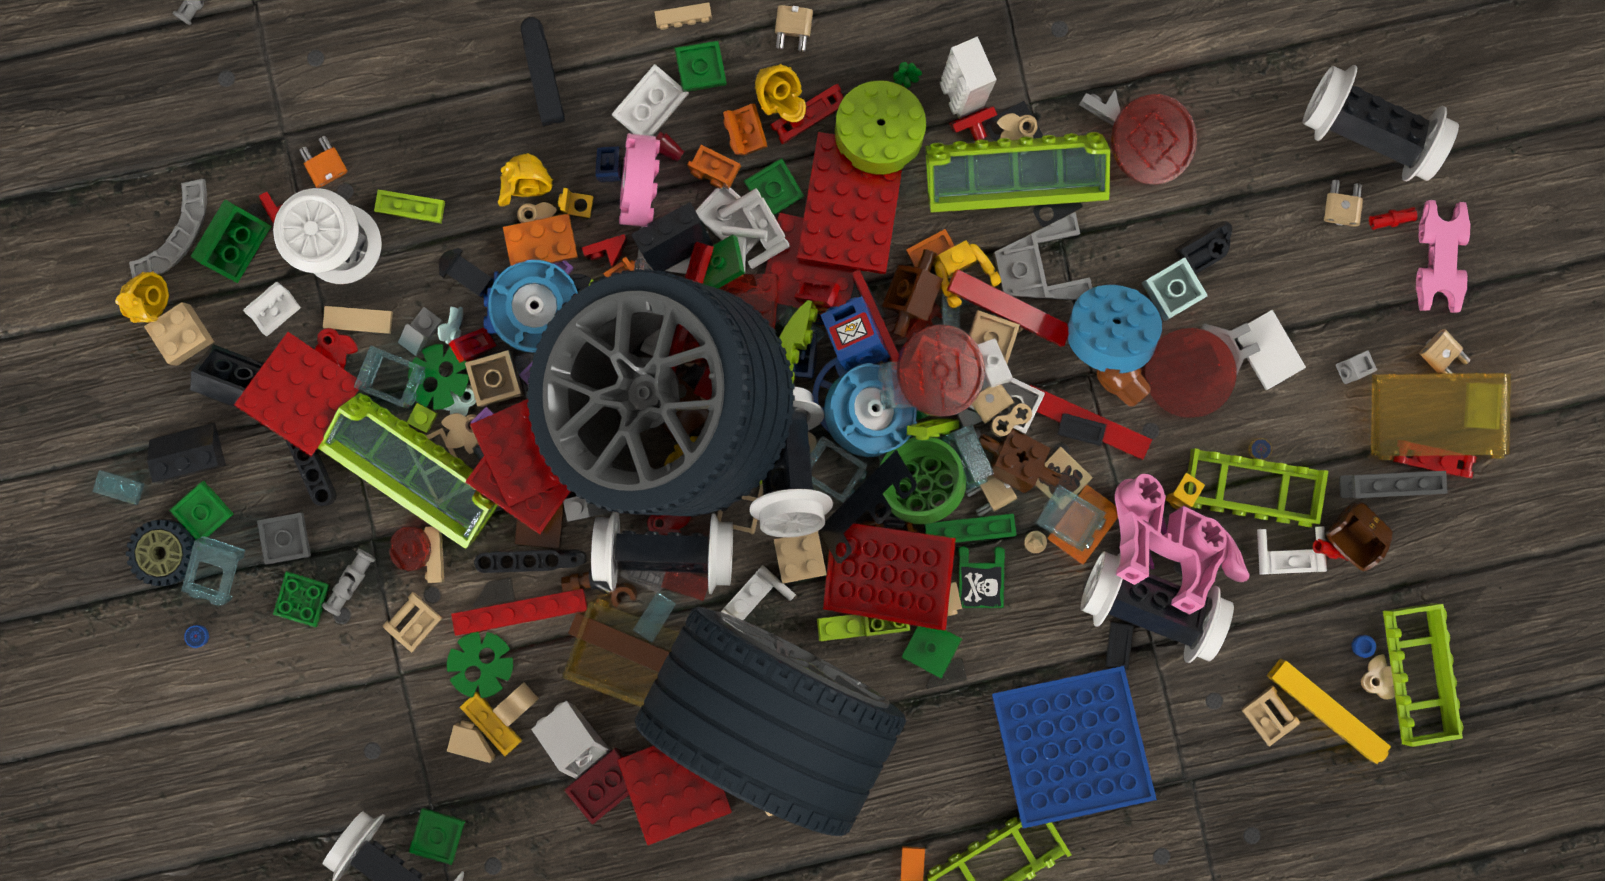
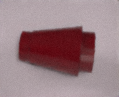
M660 131L656 137V140H660L659 154L678 162L685 151L667 133L664 134Z

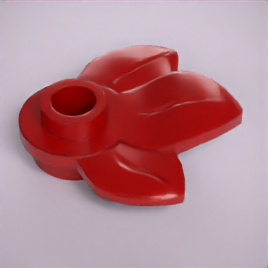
M325 328L319 332L317 336L318 345L314 349L342 369L346 365V354L358 352V347L351 337L339 335L332 328ZM325 336H329L332 339V342L327 343L325 341Z
M650 515L647 520V528L649 531L658 532L659 535H668L669 532L681 533L679 529L687 525L691 516ZM657 519H660L662 521V526L660 528L655 526V521Z

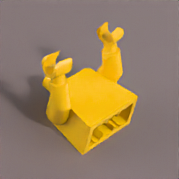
M967 240L939 254L933 262L936 276L943 278L941 290L948 297L947 303L951 308L962 305L959 297L947 291L949 285L948 278L953 276L955 270L963 271L979 262L984 273L989 275L993 287L1001 283V277L997 271H994L995 268L989 258L976 244H969Z

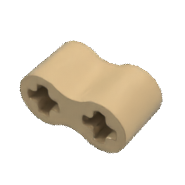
M1020 403L1015 405L1007 415L998 416L992 420L990 424L992 433L996 436L1008 435L1015 425H1022L1031 419L1032 410L1026 404ZM1017 409L1026 411V414L1023 415L1024 420L1016 418ZM998 420L1001 423L1006 422L1005 432L996 429Z
M524 682L492 711L508 727L539 698Z

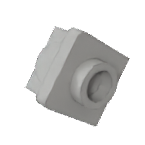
M1368 350L1336 364L1344 384L1356 381L1377 371Z

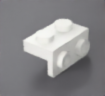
M275 282L244 308L243 311L253 319L260 331L265 336H268L301 307L285 287L279 282Z

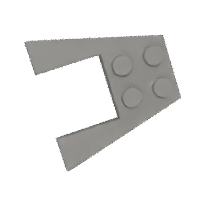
M1076 212L993 253L996 269L1001 277V291L1013 297L1077 300L1084 292L1092 289L1090 277L1047 286L1039 252V243L1080 234Z

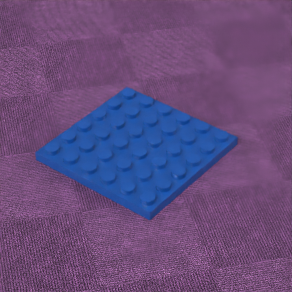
M1124 666L992 694L1022 828L1157 800Z

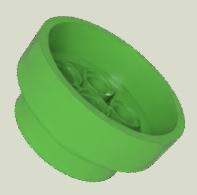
M915 437L908 439L895 450L898 451L909 471H915V474L912 476L917 483V487L906 499L898 496L899 494L893 484L883 495L891 507V512L899 519L913 524L937 522L950 515L963 499L966 490V475L957 452L940 439L929 437L928 440H917ZM892 450V451L888 452V453L885 455V457L883 458L881 464H882L895 450ZM937 466L934 471H928L930 467ZM903 478L900 482L901 491H909L911 481L909 478ZM946 481H952L948 486L942 485ZM930 486L928 490L921 491L922 487ZM938 501H945L940 506H935ZM916 506H923L921 510L913 511Z

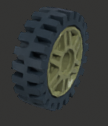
M172 520L147 522L142 527H138L135 530L136 533L130 536L131 542H128L126 546L129 548V551H126V556H129L127 564L132 567L130 570L133 574L137 575L136 578L143 580V583L151 584L152 586H167L178 583L185 579V576L189 575L192 572L191 569L196 565L194 561L198 558V554H196L197 544H194V537L190 535L181 523H176V521ZM161 547L166 552L163 559L159 556V549Z

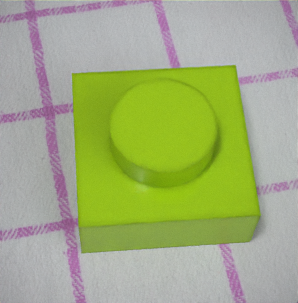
M416 403L407 423L428 433L438 413Z

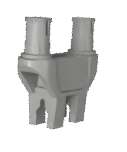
M1248 323L1232 330L1203 324L1201 330L1183 337L1185 343L1195 340L1186 345L1189 351L1205 342L1211 343L1222 365L1220 367L1221 370L1203 377L1205 383L1214 380L1206 385L1208 390L1225 382L1233 383L1243 360L1261 351L1257 342L1240 350L1235 341V338L1251 331Z

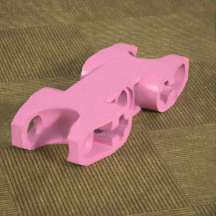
M1428 200L1424 205L1418 234L1420 243L1429 244L1428 268H1419L1416 275L1419 310H1430L1434 294L1438 291L1444 293L1447 297L1450 313H1458L1461 311L1467 291L1466 270H1457L1458 245L1466 246L1470 237L1466 202L1457 203L1453 210L1452 219L1447 222L1439 217L1436 201Z

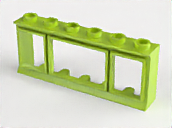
M1196 448L1190 450L1187 473L1194 478L1198 460L1221 464L1215 499L1198 496L1192 508L1201 509L1202 505L1211 506L1210 511L1222 513L1224 509L1233 510V515L1246 516L1247 512L1255 514L1254 518L1268 520V516L1277 517L1276 522L1290 524V520L1299 521V526L1311 528L1312 524H1320L1328 471L1267 462L1260 459L1243 458L1237 455L1220 454L1219 452L1202 451ZM1228 466L1282 474L1277 509L1224 501ZM1290 476L1315 480L1310 515L1285 511ZM1186 482L1184 491L1192 495L1194 484Z
M1430 603L1384 610L1383 616L1402 744L1414 747L1462 739L1463 723L1459 715L1460 702L1455 688L1457 680L1453 674L1452 665L1454 660L1450 652V634L1447 630V612L1444 605ZM1426 611L1430 636L1399 641L1402 632L1397 628L1396 616ZM1431 644L1439 698L1411 703V698L1407 695L1405 682H1408V676L1404 673L1402 664L1405 654L1400 648ZM1440 706L1444 732L1413 737L1412 727L1415 726L1413 718H1410L1409 711Z
M1013 817L1005 823L1006 826L999 831L998 829L990 831L986 835L987 838L983 841H974L967 846L968 850L961 854L957 852L948 858L949 862L942 866L937 864L932 867L926 876L928 881H936L959 866L967 881H975L964 862L1011 833L1030 863L1001 881H1022L1026 878L1031 880L1036 876L1035 872L1045 866L1048 868L1054 866L1056 859L1064 854L1069 857L1071 853L1051 822L1046 823L1058 846L1035 859L1018 831L1022 827L1020 818Z

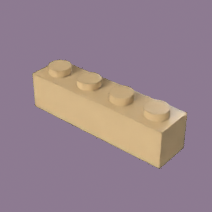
M709 2L654 11L657 27L661 30L668 29L670 26L681 27L682 24L694 25L696 22L706 23L712 20Z
M433 526L425 527V530H423V537L426 538V544H424V552H426L424 562L425 566H427L425 579L428 580V583L444 582L442 532Z

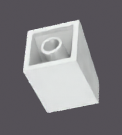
M568 701L558 704L552 713L538 720L536 726L531 729L558 770L575 779L611 751L575 705Z

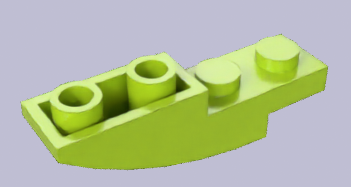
M809 300L795 312L779 337L782 341L781 346L786 349L787 353L785 355L787 360H790L791 365L789 368L792 372L794 364H797L799 360L798 349L806 350L807 345L812 342L813 338L811 327L812 323L817 320L818 310L813 302ZM793 372V377H792V384H793V382H794V376H795L794 372Z
M853 614L817 618L819 641L910 631L909 624Z

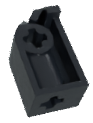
M1227 221L1216 223L1209 229L1175 248L1179 259L1181 260L1185 257L1195 274L1221 260L1227 255L1230 248L1232 225ZM1214 244H1217V247H1215L1216 252H1212Z
M460 248L444 252L439 259V275L445 278L448 274L484 299V294H487V288H492L494 279L460 255L463 250Z

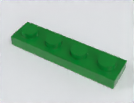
M1014 514L925 524L926 534L956 538L955 543L1017 536Z

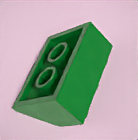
M224 199L191 257L200 264L238 283L270 230L271 225Z

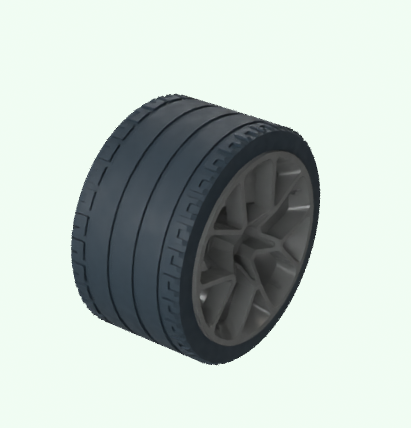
M650 269L625 270L622 273H612L609 277L603 276L599 281L591 282L590 286L583 287L579 293L573 294L571 299L565 302L560 310H557L552 321H549L547 329L543 331L542 338L536 346L537 350L533 355L532 367L529 370L530 378H528L529 388L527 391V407L530 413L529 421H531V430L536 438L535 443L539 446V452L544 456L546 465L551 467L553 475H557L560 483L567 485V489L570 492H575L577 497L585 499L589 504H594L598 508L607 509V511L698 516L722 510V507L727 508L732 503L740 501L742 496H747L753 488H757L760 485L759 482L767 477L768 471L774 468V463L776 460H779L782 448H785V440L789 437V427L793 422L791 420L792 414H794L793 401H795V395H793L795 385L792 384L793 372L789 368L791 365L790 360H787L785 355L787 353L786 349L781 346L782 341L780 338H777L775 329L769 326V321L764 319L758 310L753 309L754 307L751 304L746 303L740 297L724 290L663 271H653ZM681 324L693 335L700 347L669 356L676 325ZM661 329L653 358H639L632 355L635 349L647 337ZM698 358H705L709 365V378L712 382L711 398L702 401L679 402L680 398L686 395L687 390L683 384H679L677 375L671 367ZM708 409L709 414L705 425L696 441L692 442L679 421L676 412ZM617 410L622 417L620 425L618 421ZM666 423L684 454L664 467L652 469L639 433L647 429L657 428Z
M703 607L693 608L685 621L686 626L682 627L671 648L672 652L668 654L658 673V678L655 679L644 700V705L641 706L635 718L638 731L652 745L683 767L759 809L822 834L831 836L848 834L870 793L869 789L873 788L883 768V762H886L897 741L896 736L900 735L906 723L905 715L884 696L865 683L797 645L732 615Z

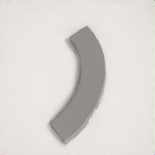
M205 179L181 183L182 213L178 224L158 250L138 260L129 262L132 278L142 272L151 271L162 275L174 267L191 249L200 233L206 214L207 189Z

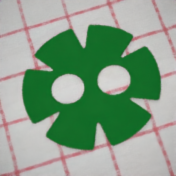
M443 344L429 346L422 350L426 363L415 357L410 366L408 379L420 381L409 386L413 398L420 405L426 408L433 397V409L440 410L455 403L450 391L462 397L466 390L469 376L467 374H457V372L466 368V361L459 363L451 347H449L443 357ZM445 361L453 365V372L448 377H443L439 373V366ZM428 377H434L438 382L437 388L433 392H427L423 387V383Z
M479 632L469 633L460 638L457 642L464 653L451 649L447 659L448 672L461 671L450 679L452 685L460 693L469 697L474 696L478 685L481 698L489 697L499 692L503 687L496 677L509 681L513 670V658H499L510 650L508 645L499 636L489 632L486 633L482 644ZM490 648L494 651L495 658L491 663L485 664L480 661L479 653L482 649ZM477 666L480 669L481 676L477 681L471 682L466 679L465 671L468 667Z

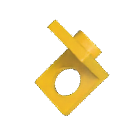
M563 188V194L559 195L558 207H560L563 214L569 213V215L590 218L594 197L571 193L568 188ZM583 199L587 202L585 211L579 212L575 209L574 205L577 200Z
M1186 473L1176 490L1168 494L1165 500L1177 510L1183 506L1191 508L1205 484ZM1186 482H1192L1195 485L1196 491L1194 494L1189 495L1184 491Z

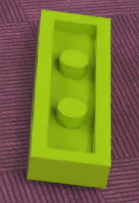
M378 190L374 212L442 223L445 201Z
M936 418L908 425L907 435H914L917 440L940 437V434H950L951 430L959 429V420Z

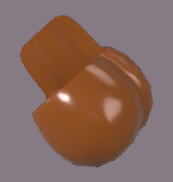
M1108 368L1105 369V372L1097 370V378L1101 385L1108 392L1117 395L1130 407L1137 405L1151 390L1148 382L1141 375V368L1128 373H1120V370Z

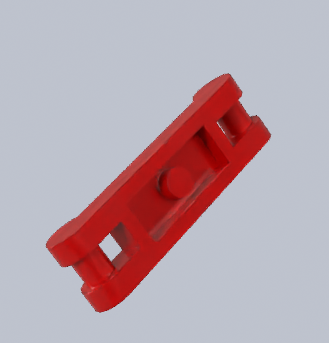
M839 84L830 87L806 102L805 115L801 121L790 122L780 118L770 125L773 131H776L780 136L779 141L782 145L838 111L839 105L844 98L840 92L842 89ZM833 96L836 103L831 105L828 98ZM787 123L793 128L788 132L784 128V125Z
M1397 440L1396 447H1398L1397 455H1394L1393 462L1432 471H1446V474L1459 477L1473 478L1472 466L1473 463H1476V456ZM1407 449L1412 450L1410 458L1406 457ZM1458 460L1464 462L1462 469H1457Z

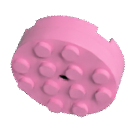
M627 134L621 182L619 224L647 227L648 224L653 222L654 208L650 207L657 195V183L653 181L659 172L660 160H655L660 148V140H656L655 136Z

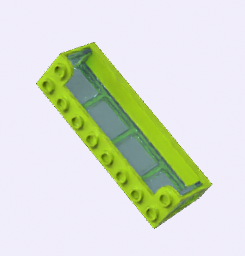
M1089 132L1086 135L1080 136L1070 133L1065 134L1064 137L1045 135L1037 139L1032 137H1021L1020 140L1001 138L993 142H988L987 140H977L975 143L956 141L950 145L932 143L930 146H925L930 212L1109 200L1110 148L1103 134L1098 132Z
M361 393L338 408L324 435V440L318 447L325 454L465 549L475 541L498 507L494 502L465 483L473 472L472 468L464 464L461 459L448 453L442 446L436 445L423 433L411 428L407 422L392 415L388 409L379 406L370 397Z

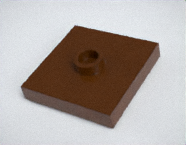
M561 504L541 534H538L517 519L515 544L560 548L564 504Z

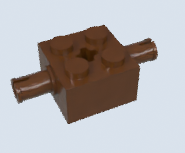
M924 249L918 267L897 266L882 305L899 314L891 332L892 334L905 338L911 319L914 320L916 318L927 321L932 313L933 304L940 292L943 278L930 273L937 253Z
M1013 428L1008 435L1001 436L999 441L985 435V433H982L978 438L976 446L993 454L986 473L1023 493L1032 489L1038 478L1051 484L1053 487H1056L1060 479L1058 478H1061L1062 475L1045 466L1044 462L1050 448Z

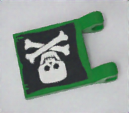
M995 547V563H968V548H959V597L962 608H1004L1005 550L1003 547Z

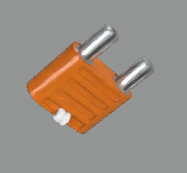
M326 136L319 138L325 151L312 158L307 147H302L299 150L305 160L304 166L316 188H320L348 172L337 150L331 147Z

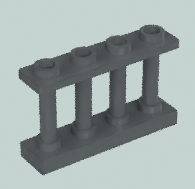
M1446 471L1339 476L1341 498L1448 494Z

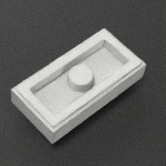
M996 339L974 346V351L991 388L1012 381L1013 377Z

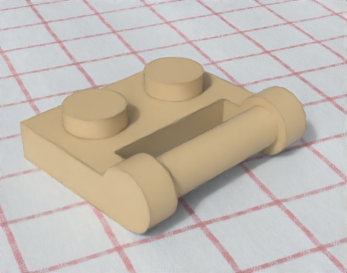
M414 592L408 596L409 600L395 616L383 625V628L411 653L415 651L443 619ZM416 605L420 610L399 631L397 626Z
M1273 685L1241 708L1242 712L1268 746L1274 744L1300 724L1299 719L1291 714L1277 695L1278 691ZM1268 699L1271 700L1286 720L1283 726L1265 702Z

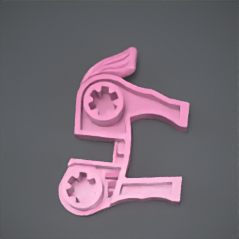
M1141 474L1135 479H1126L1117 486L1115 491V503L1121 534V559L1116 571L1117 576L1134 585L1149 577V549L1163 557L1180 562L1182 585L1178 594L1172 599L1171 605L1189 615L1204 607L1208 591L1215 582L1216 573L1221 563L1225 575L1232 580L1245 582L1249 579L1250 574L1239 548L1229 533L1216 520L1205 517L1183 506L1169 515L1167 533L1162 535L1160 532L1166 495L1160 482L1149 474Z

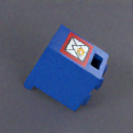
M862 296L851 298L845 304L839 307H831L826 310V313L821 314L838 360L847 372L867 363L888 362L890 355L868 305Z

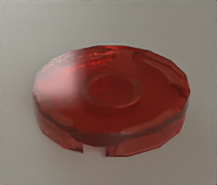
M403 527L395 532L390 543L392 542L391 548H389L393 563L398 568L406 571H415L424 567L431 555V543L428 535L417 527Z

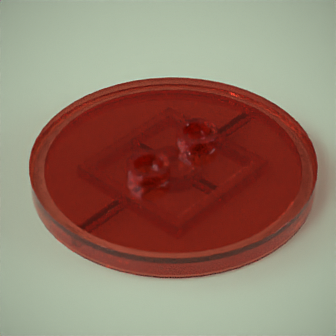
M1162 94L1144 95L1129 102L1118 114L1111 133L1112 152L1120 169L1131 179L1150 185L1167 183L1180 176L1191 163L1197 144L1196 127L1188 110L1176 99Z
M950 325L925 327L914 333L901 349L897 362L899 387L907 401L922 413L937 417L958 414L972 405L981 392L985 379L983 355L976 342L959 328Z
M1199 328L1179 329L1164 336L1158 341L1154 354L1145 367V379L1151 388L1150 394L1156 403L1171 414L1187 418L1205 416L1220 408L1230 397L1237 378L1236 361L1229 346L1214 333Z

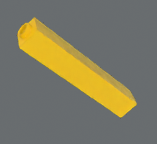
M1279 659L1266 675L1368 760L1378 764L1387 758L1388 750L1391 748L1389 744L1286 660Z

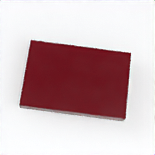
M614 748L564 789L592 825L629 795L617 759L624 756L617 748Z

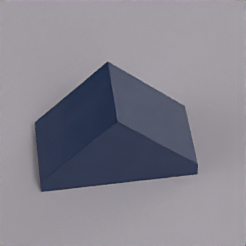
M619 146L597 148L595 174L599 183L622 181Z
M813 334L812 342L807 345L806 350L798 349L799 360L793 367L794 377H813L817 365V334Z

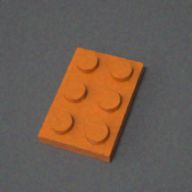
M569 213L503 227L510 266L526 260H543L553 264L578 258Z
M1086 485L1052 529L1047 539L1084 565L1117 520L1116 505Z

